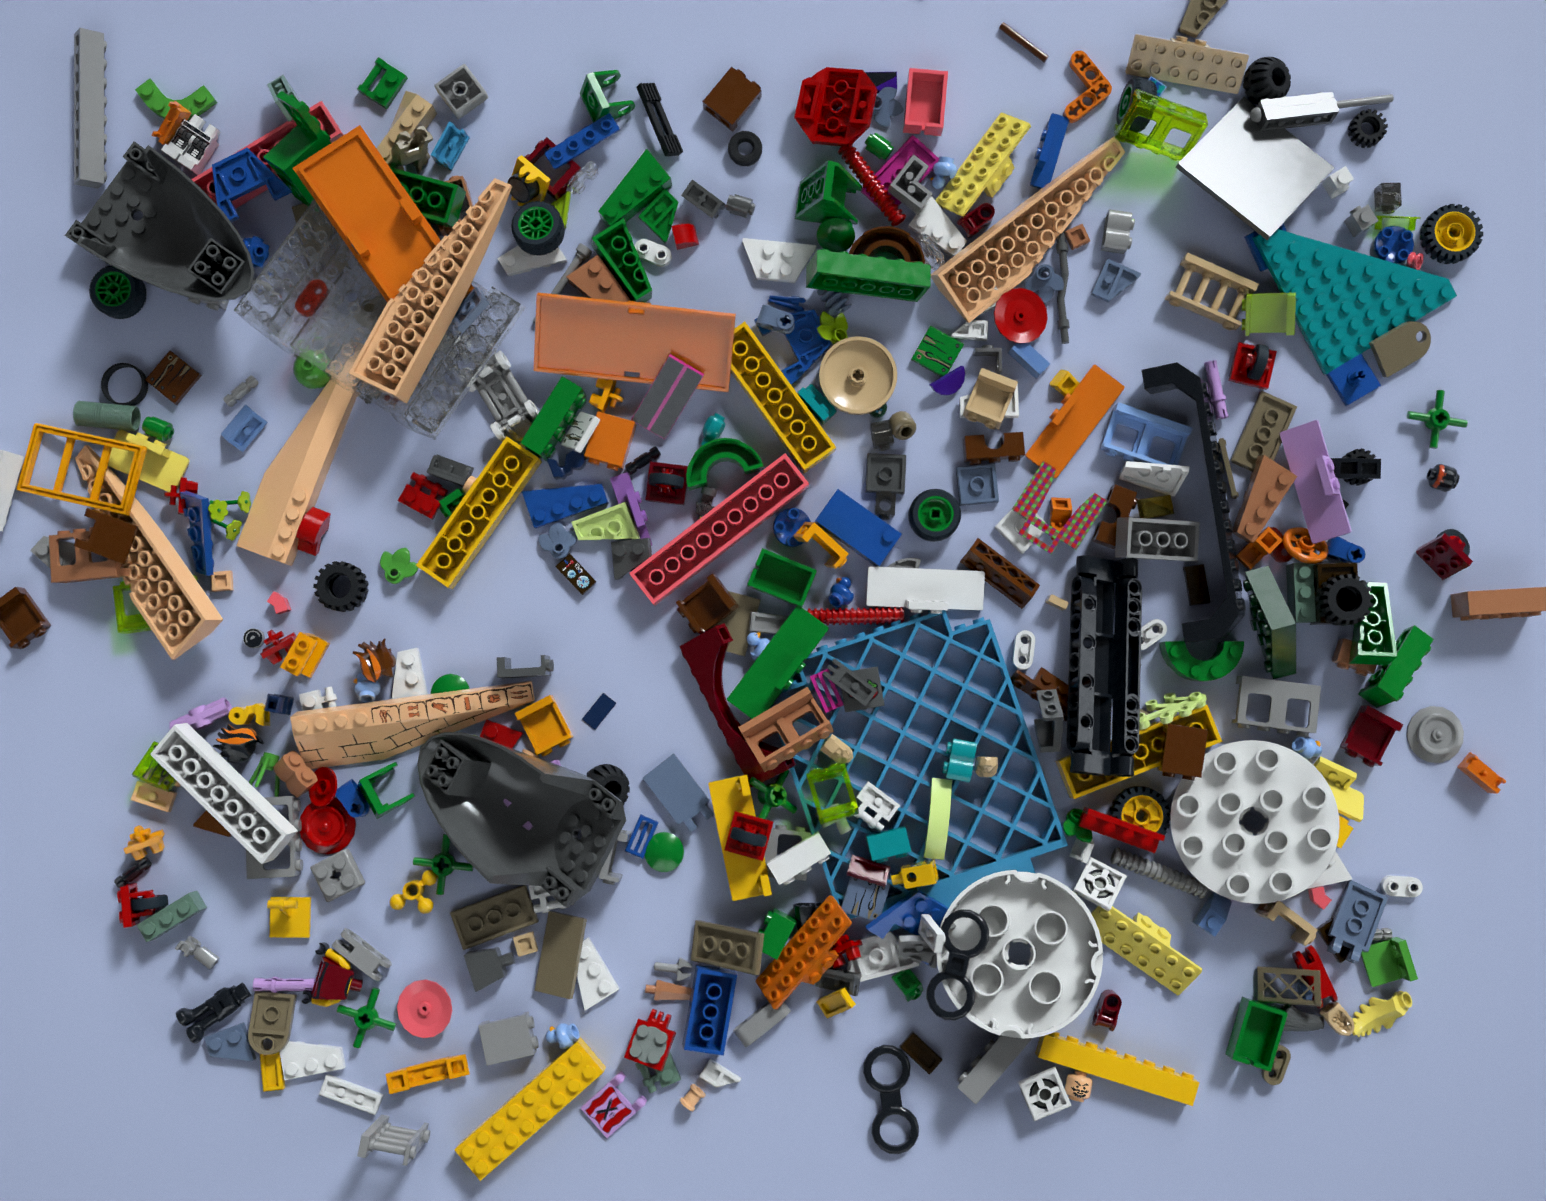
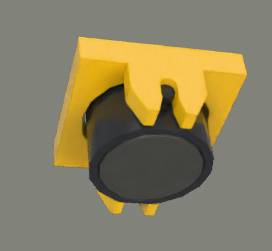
M522 155L517 158L512 176L508 179V184L512 186L510 191L512 195L511 200H517L518 206L526 205L529 202L544 201L551 181L550 178Z

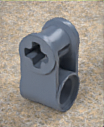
M762 305L756 325L783 334H790L794 330L795 323L792 314L769 305ZM786 320H788V321H789V324H786V326H783L782 323H785Z

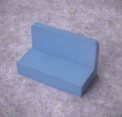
M1017 343L1008 352L1035 379L1050 365L1029 343Z
M244 405L221 435L243 452L268 422L249 406Z

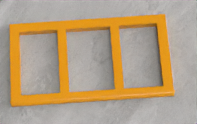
M35 423L16 490L129 516L147 447ZM43 433L67 438L53 490L29 485ZM75 440L104 446L90 498L62 492ZM112 448L135 452L121 505L98 500Z

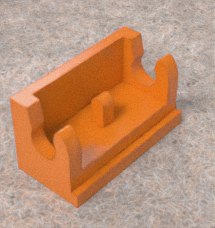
M177 101L169 102L168 106L171 108L159 130L152 133L153 137L160 138L158 142L162 145L170 143L177 129L182 125V121L184 119L188 121L192 114Z
M1471 752L1467 754L1457 767L1487 793L1498 794L1501 790L1498 786L1501 783H1506L1504 778L1497 775L1478 759V756Z

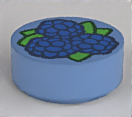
M1302 981L1296 983L1299 995L1308 989ZM1311 990L1302 996L1304 1000H1312Z

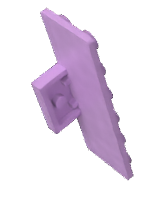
M1314 420L1280 432L1290 471L1297 475L1294 484L1311 542L1316 544L1351 533L1352 530L1339 490L1340 484L1335 477L1333 471L1334 464L1329 457L1319 421Z

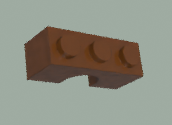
M1023 432L1003 433L1001 436V447L998 449L989 448L985 443L984 435L964 436L962 439L964 462H969L970 465L981 464V461L988 460L989 463H1000L1002 459H1008V462H1017L1025 456Z
M1116 484L1110 488L1105 505L1115 510L1116 520L1114 523L1099 522L1092 542L1115 549L1117 518L1130 517V511L1135 509L1138 501L1136 498L1137 492Z

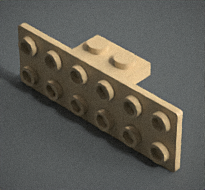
M1135 34L1125 71L1126 74L1146 78L1152 76L1157 80L1233 94L1239 93L1249 59L1248 54L1211 48L1206 44L1207 41L1200 39L1190 42L1187 41V37L1176 36V39L1170 38V40Z

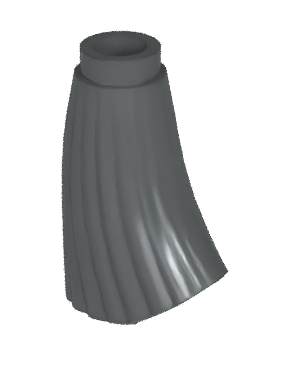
M1285 1004L1280 1008L1288 1013L1283 1031H1314L1324 1028L1323 1017L1300 1011L1292 1004Z

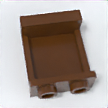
M731 67L702 101L703 109L733 132L737 128V122L756 99L759 100L762 97L761 87L755 81H749L741 70Z
M713 573L707 577L708 581L684 600L676 602L679 606L677 611L683 618L686 617L689 620L688 626L694 633L702 634L739 608V605L718 576Z
M14 587L0 597V627L11 641L9 644L10 648H26L30 645L32 639L44 635L47 632L46 629L51 626L25 588Z
M1169 723L1163 724L1162 731H1165L1161 764L1160 767H1157V771H1162V776L1174 778L1175 774L1183 775L1182 779L1193 781L1195 777L1202 778L1208 730Z

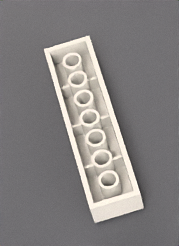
M188 723L174 725L150 754L261 864L273 861L298 832L284 816Z

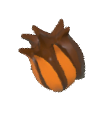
M385 638L382 642L378 641L377 646L372 641H370V645L365 642L358 644V647L362 648L364 653L353 651V654L360 659L361 671L364 677L375 683L381 675L393 677L392 668L396 665V658L391 653V648L388 649L386 647Z

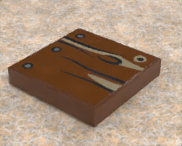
M170 350L145 380L171 402L178 405L202 375Z

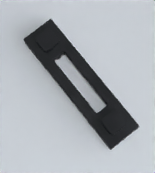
M640 83L636 88L664 155L679 156L683 149L677 135H674L661 105L660 101L662 99L655 83ZM651 104H653L654 107H655V110H656V112H657V114H658V117H659V119H660V121H661V124H662V126H663V129H664V131H665V133H666L665 136H664V133H663V131H662V129H661V126H660V124H659V122H658V119H657V117H656V114H655V112H654L653 107H652Z

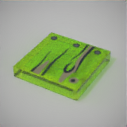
M154 741L133 771L132 776L166 792H170L176 780L150 755L159 744Z

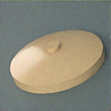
M849 337L837 342L826 352L820 365L819 383L825 398L836 409L847 414L864 415L880 409L890 399L897 383V368L891 353L881 343L867 337Z

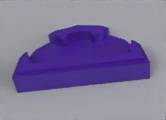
M959 366L929 384V386L940 395L956 393L965 380L964 366Z

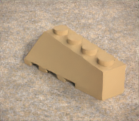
M405 91L389 132L377 147V150L389 167H391L392 159L391 149L395 144L398 134L407 131L411 139H413L414 130L421 126L427 128L437 115L432 104L418 94Z

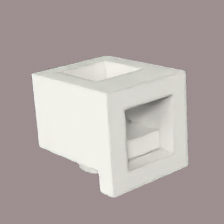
M1345 166L1326 178L1322 185L1330 198L1333 199L1347 191L1350 187L1348 184L1354 178Z

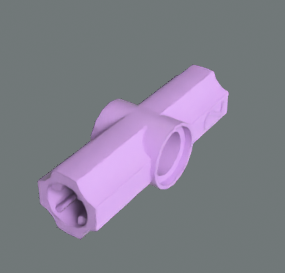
M223 697L208 705L196 707L190 710L189 714L169 722V728L171 729L174 725L188 723L194 730L206 728L212 725L213 721L229 715V711L232 709L231 704L226 697Z

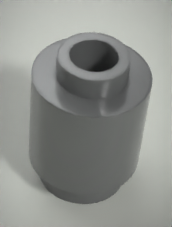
M737 194L734 196L729 195L726 210L730 211L731 214L748 218L749 215H753L755 204H753V199Z

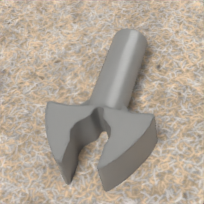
M680 957L677 964L655 962L654 970L673 972L677 975V981L691 976V973H683L679 969L684 966L692 968V965Z

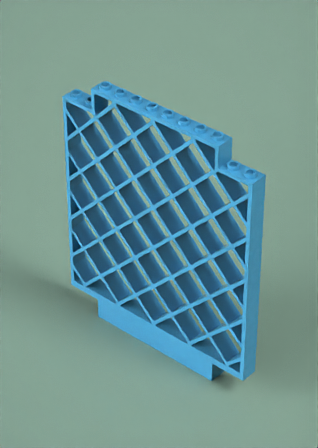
M928 610V615L921 617L919 613L910 616V621L901 623L898 620L891 623L892 627L884 629L883 626L872 629L873 633L865 635V632L856 634L854 639L848 642L845 638L836 641V646L828 648V645L816 648L817 652L810 654L806 659L822 655V659L814 673L817 674L820 672L826 659L830 661L834 659V657L828 655L829 652L868 640V643L855 668L840 660L838 661L851 671L859 670L872 644L899 657L887 682H880L881 686L884 687L882 690L883 699L887 691L890 690L914 702L902 729L875 717L879 707H874L871 714L863 710L855 711L869 718L856 745L837 737L853 749L854 758L857 752H860L884 764L874 784L878 789L889 767L915 780L903 806L898 808L900 812L891 829L899 827L905 814L928 825V820L907 809L920 783L931 788V783L922 778L935 752L947 758L949 754H946L945 751L937 747L950 721L976 733L972 742L977 743V745L981 737H984L1007 749L998 766L997 773L993 777H987L992 781L979 807L953 795L960 781L953 780L951 798L977 812L964 838L948 831V836L962 843L949 869L936 864L937 869L947 875L939 878L937 884L905 889L904 883L903 885H893L892 880L888 878L887 883L901 891L887 895L882 913L916 888L944 904L949 909L957 896L975 881L993 873L1008 870L1035 873L1030 858L1068 846L990 619L984 620V617L973 620V625L966 627L964 623L955 626V631H952L945 610H942V614H933ZM940 615L947 636L921 624V621ZM914 625L902 652L874 639V637ZM983 625L987 632L978 652L952 639L956 634ZM918 629L945 641L932 667L906 655ZM989 641L996 660L983 655ZM949 644L975 656L963 683L937 670ZM903 659L929 672L917 698L891 686ZM980 659L1000 669L1003 679L994 698L968 686ZM802 670L800 673L802 682L798 683V680H794L788 690L784 689L782 693L801 686L808 687L809 690L815 692L816 690L812 681L807 683ZM934 675L960 687L948 714L922 701ZM1005 688L1012 707L999 701ZM820 689L821 694L827 697L825 691ZM965 690L991 702L979 729L953 717ZM831 695L833 701L838 703L836 697ZM919 705L945 718L932 745L906 732ZM996 706L1015 714L1019 725L1010 744L984 732ZM838 707L834 710L829 720L831 725L833 724L841 707ZM801 718L796 720L812 729L817 727ZM873 721L899 733L886 761L860 748ZM1021 734L1029 754L1015 748ZM779 735V738H780V741H781V744H782V747H783V746H785V743H784V741L782 740L781 736ZM904 736L930 749L917 776L891 764ZM825 739L819 740L809 761L798 755L793 757L807 764L800 781L798 780L795 768H790L812 834L819 831L821 823L818 820L814 828L807 804L820 811L831 806L842 783L859 791L862 789V787L845 779L854 758L849 763H846L840 776L814 764L815 758ZM1013 752L1030 760L1034 768L1033 776L1025 791L1000 779ZM811 767L838 780L825 807L805 798L801 787ZM1037 782H1039L1045 801L1031 795ZM998 783L1023 795L1010 823L985 811ZM1029 798L1046 806L1051 817L1041 838L1016 826ZM983 814L1008 826L995 854L970 842ZM860 817L856 823L847 819L848 824L853 829L841 854L829 849L830 855L838 858L831 874L829 873L826 861L822 863L832 896L839 905L838 898L843 900L844 895L835 891L833 880L842 862L850 863V859L845 856L858 830L868 835L874 834V832L860 826L863 821ZM1053 829H1055L1058 838L1048 841ZM1014 830L1040 843L1002 856ZM925 839L918 854L912 851L907 852L908 855L915 858L913 863L928 860L923 857ZM967 846L994 859L955 872ZM909 873V876L913 878L914 873ZM846 913L847 916L849 917V919H853V918L858 917V916H855V915H851V914ZM894 924L889 932L902 927Z

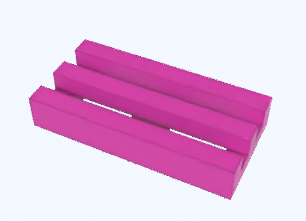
M824 671L810 676V679L823 709L827 713L844 704L835 684L828 679L838 701L837 704L834 703L822 676ZM819 677L831 707H827L815 678Z

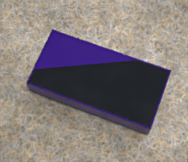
M897 71L865 72L876 86L877 93L885 87L897 89Z

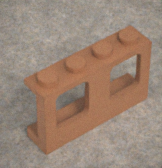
M90 527L89 531H86V529H73V533H70V531H57V535H49L51 583H72L130 577V570L121 568V563L111 559L93 562L90 551L75 547V564L60 565L59 540H76L78 538L89 541L93 527Z
M808 687L738 727L764 772L775 769L781 762L792 759L798 752L803 749H809L815 742L829 737L834 732L830 721L823 714ZM808 713H813L820 725L799 736L793 727V722ZM774 733H778L785 746L765 757L758 746L759 742Z

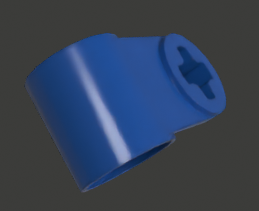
M1341 537L1329 539L1327 542V557L1344 563H1360L1365 558V550L1362 547L1350 543ZM1351 552H1354V555L1356 556L1355 559H1353V555L1351 554Z
M353 779L337 788L335 795L350 816L364 817L369 813L370 806ZM357 805H361L360 812H356Z

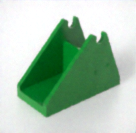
M830 160L826 161L800 181L795 219L822 223L825 218H842L857 225L858 220L844 207L846 193L856 194V190L862 191V185L840 163Z

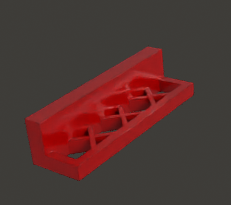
M1084 807L1078 824L1080 827L1152 853L1156 852L1159 841L1164 842L1165 835Z

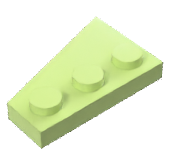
M627 502L572 521L578 540L640 539Z

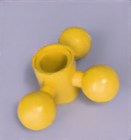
M426 870L422 874L421 880H412L406 883L403 887L402 895L395 894L390 898L389 904L391 908L400 910L405 906L407 899H416L419 912L423 914L430 913L433 909V902L429 898H424L422 894L424 893L425 885L431 886L437 882L438 875L433 870ZM411 885L417 887L418 892L416 895L411 894L409 890Z

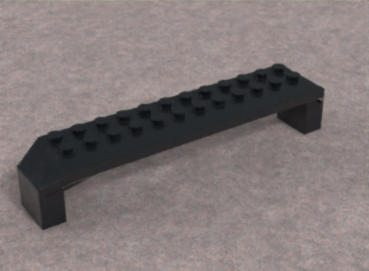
M1178 362L1143 369L1141 371L1144 389L1150 394L1179 389L1196 401L1227 591L1226 599L1210 619L1182 623L1184 642L1191 643L1226 638L1245 616L1246 607L1245 601L1242 599V583L1238 574L1239 564L1235 555L1236 545L1232 537L1233 526L1229 518L1230 508L1226 500L1227 489L1222 475L1224 471L1219 456L1220 446L1216 438L1217 428L1213 419L1214 409L1210 402V386Z

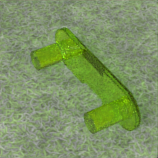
M1376 216L1379 221L1375 223L1374 229L1381 230L1383 218L1409 219L1408 230L1415 231L1416 219H1421V217Z

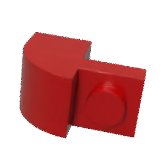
M312 507L305 514L296 538L299 539L298 550L314 556L319 553L321 537L329 529L331 513Z

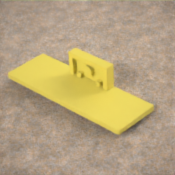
M1000 113L957 170L956 176L948 182L935 201L938 205L963 217L983 190L987 196L993 198L1015 168L1009 156L1031 128L1030 123L1005 113Z
M1097 906L1091 912L1104 945L1176 995H1180L1202 973L1201 967L1170 946L1171 934L1165 928L1152 922L1148 916L1138 912L1132 920L1113 906L1110 911Z

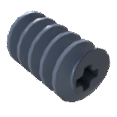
M817 290V294L822 295L821 301L826 302L824 307L829 309V315L840 314L852 306V304L845 305L848 297L841 298L844 294L842 292Z

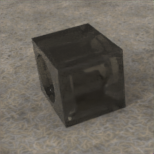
M1381 183L1374 189L1375 212L1391 214L1402 205L1401 183Z
M890 419L870 423L869 428L874 449L879 448V451L891 449L890 446H893L894 438Z
M875 492L874 514L882 520H890V517L895 516L896 492ZM882 501H886L889 503L890 509L884 511L880 508L879 504Z

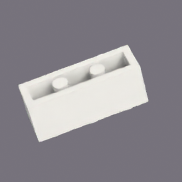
M817 831L768 861L767 865L778 884L784 883V885H787L795 880L794 876L801 872L804 875L812 870L811 866L816 862L822 864L829 859L828 855L831 852Z

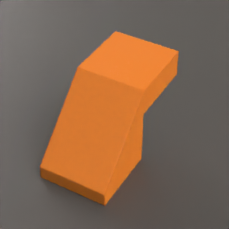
M1051 497L1049 525L1058 531L1062 530L1072 515L1071 498Z
M1268 526L1258 535L1254 543H1247L1236 555V558L1248 570H1251L1283 540Z

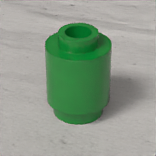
M878 133L870 134L864 143L867 145L865 148L867 151L885 161L894 149L891 146V142Z
M148 416L143 421L142 430L147 435L162 441L172 438L174 434L172 423L154 416Z

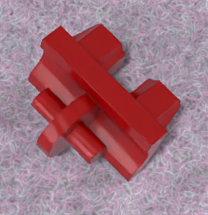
M181 477L180 492L189 491L197 494L198 483L187 481V478ZM171 485L170 492H164V497L170 498L169 505H176V498H178V514L184 515L183 509L186 508L185 499H181L180 493H177V486Z
M273 630L268 631L269 638L265 639L264 643L266 645L273 644L263 649V652L260 653L262 658L267 657L273 665L280 662L283 657L279 650L284 648L287 653L289 652L297 637L294 632L279 640V638L284 636L282 631L275 633Z
M847 934L842 935L832 946H836L832 950H835L839 955L832 965L833 968H839L846 964L843 957L845 953L849 961L861 958L859 946L863 945L861 939L846 942L849 940Z

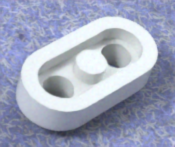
M640 239L635 244V249L641 260L659 267H665L670 264L672 255L667 247L647 239ZM646 246L647 250L642 251L640 248ZM660 253L665 254L663 258L658 257Z
M1151 620L1141 627V650L1148 648L1165 636L1167 626L1162 620ZM1153 626H1157V627H1158V632H1157V633H1154V632H1153V630H1152Z
M1024 630L1015 636L1012 662L1017 669H1028L1033 663L1035 636L1032 632ZM1022 637L1027 638L1028 642L1026 644L1021 642ZM1020 656H1023L1025 658V662L1023 664L1019 662Z
M1388 875L1380 882L1382 892L1390 896L1417 897L1423 890L1421 881L1409 876ZM1395 883V888L1392 890L1391 884ZM1412 884L1415 885V889L1413 891L1410 888Z

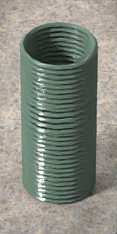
M77 401L73 408V420L77 426L136 431L140 426L141 413L137 406Z

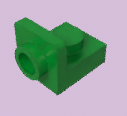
M458 488L439 501L441 504L439 509L445 517L451 516L453 512L450 507H457L465 496L462 490Z
M911 969L899 971L891 977L907 1002L916 1000L921 996L923 992L922 984Z

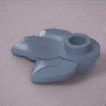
M885 87L877 93L875 101L879 102V106L873 109L874 120L884 127L890 126V117L897 116L904 111L902 105L894 99L897 89L892 87Z
M1047 264L1040 265L1036 269L1035 275L1029 277L1025 284V289L1031 290L1034 293L1037 292V295L1044 303L1051 300L1054 290L1061 291L1064 288L1062 277L1055 274L1053 268ZM1043 272H1048V276L1045 278L1041 275Z
M555 522L551 525L549 534H540L538 540L543 550L550 551L556 559H563L569 554L570 548L576 544L577 536L575 530L567 532L561 523ZM558 547H563L561 551H556Z

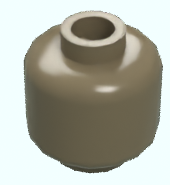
M899 411L890 417L888 425L895 438L906 440L916 432V423L909 413Z

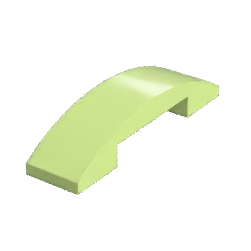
M932 778L924 858L944 860L949 828L952 780Z

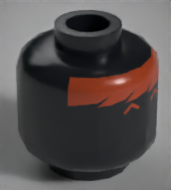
M1437 464L1434 468L1429 469L1426 478L1429 480L1431 488L1447 492L1457 486L1460 476L1454 467Z

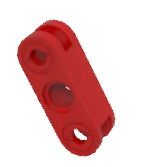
M1312 945L1305 947L1306 955L1310 961L1309 964H1307L1300 951L1292 953L1298 969L1320 970L1321 1001L1326 997H1329L1332 1002L1338 1001L1337 994L1315 948ZM1301 976L1310 986L1314 983V976Z

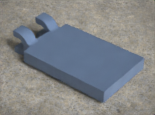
M674 753L643 777L644 781L676 823L679 825L684 822L690 832L698 828L692 818L700 811L706 820L714 815L706 805L710 799Z
M1349 880L1328 932V935L1333 937L1327 951L1332 954L1340 953L1343 945L1350 949L1345 960L1351 963L1359 962L1361 952L1366 953L1369 951L1388 897Z

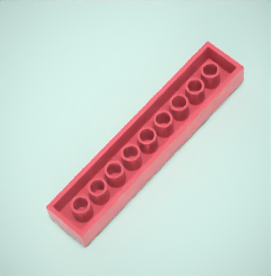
M784 453L629 574L651 603L656 606L809 487L808 481L786 453Z

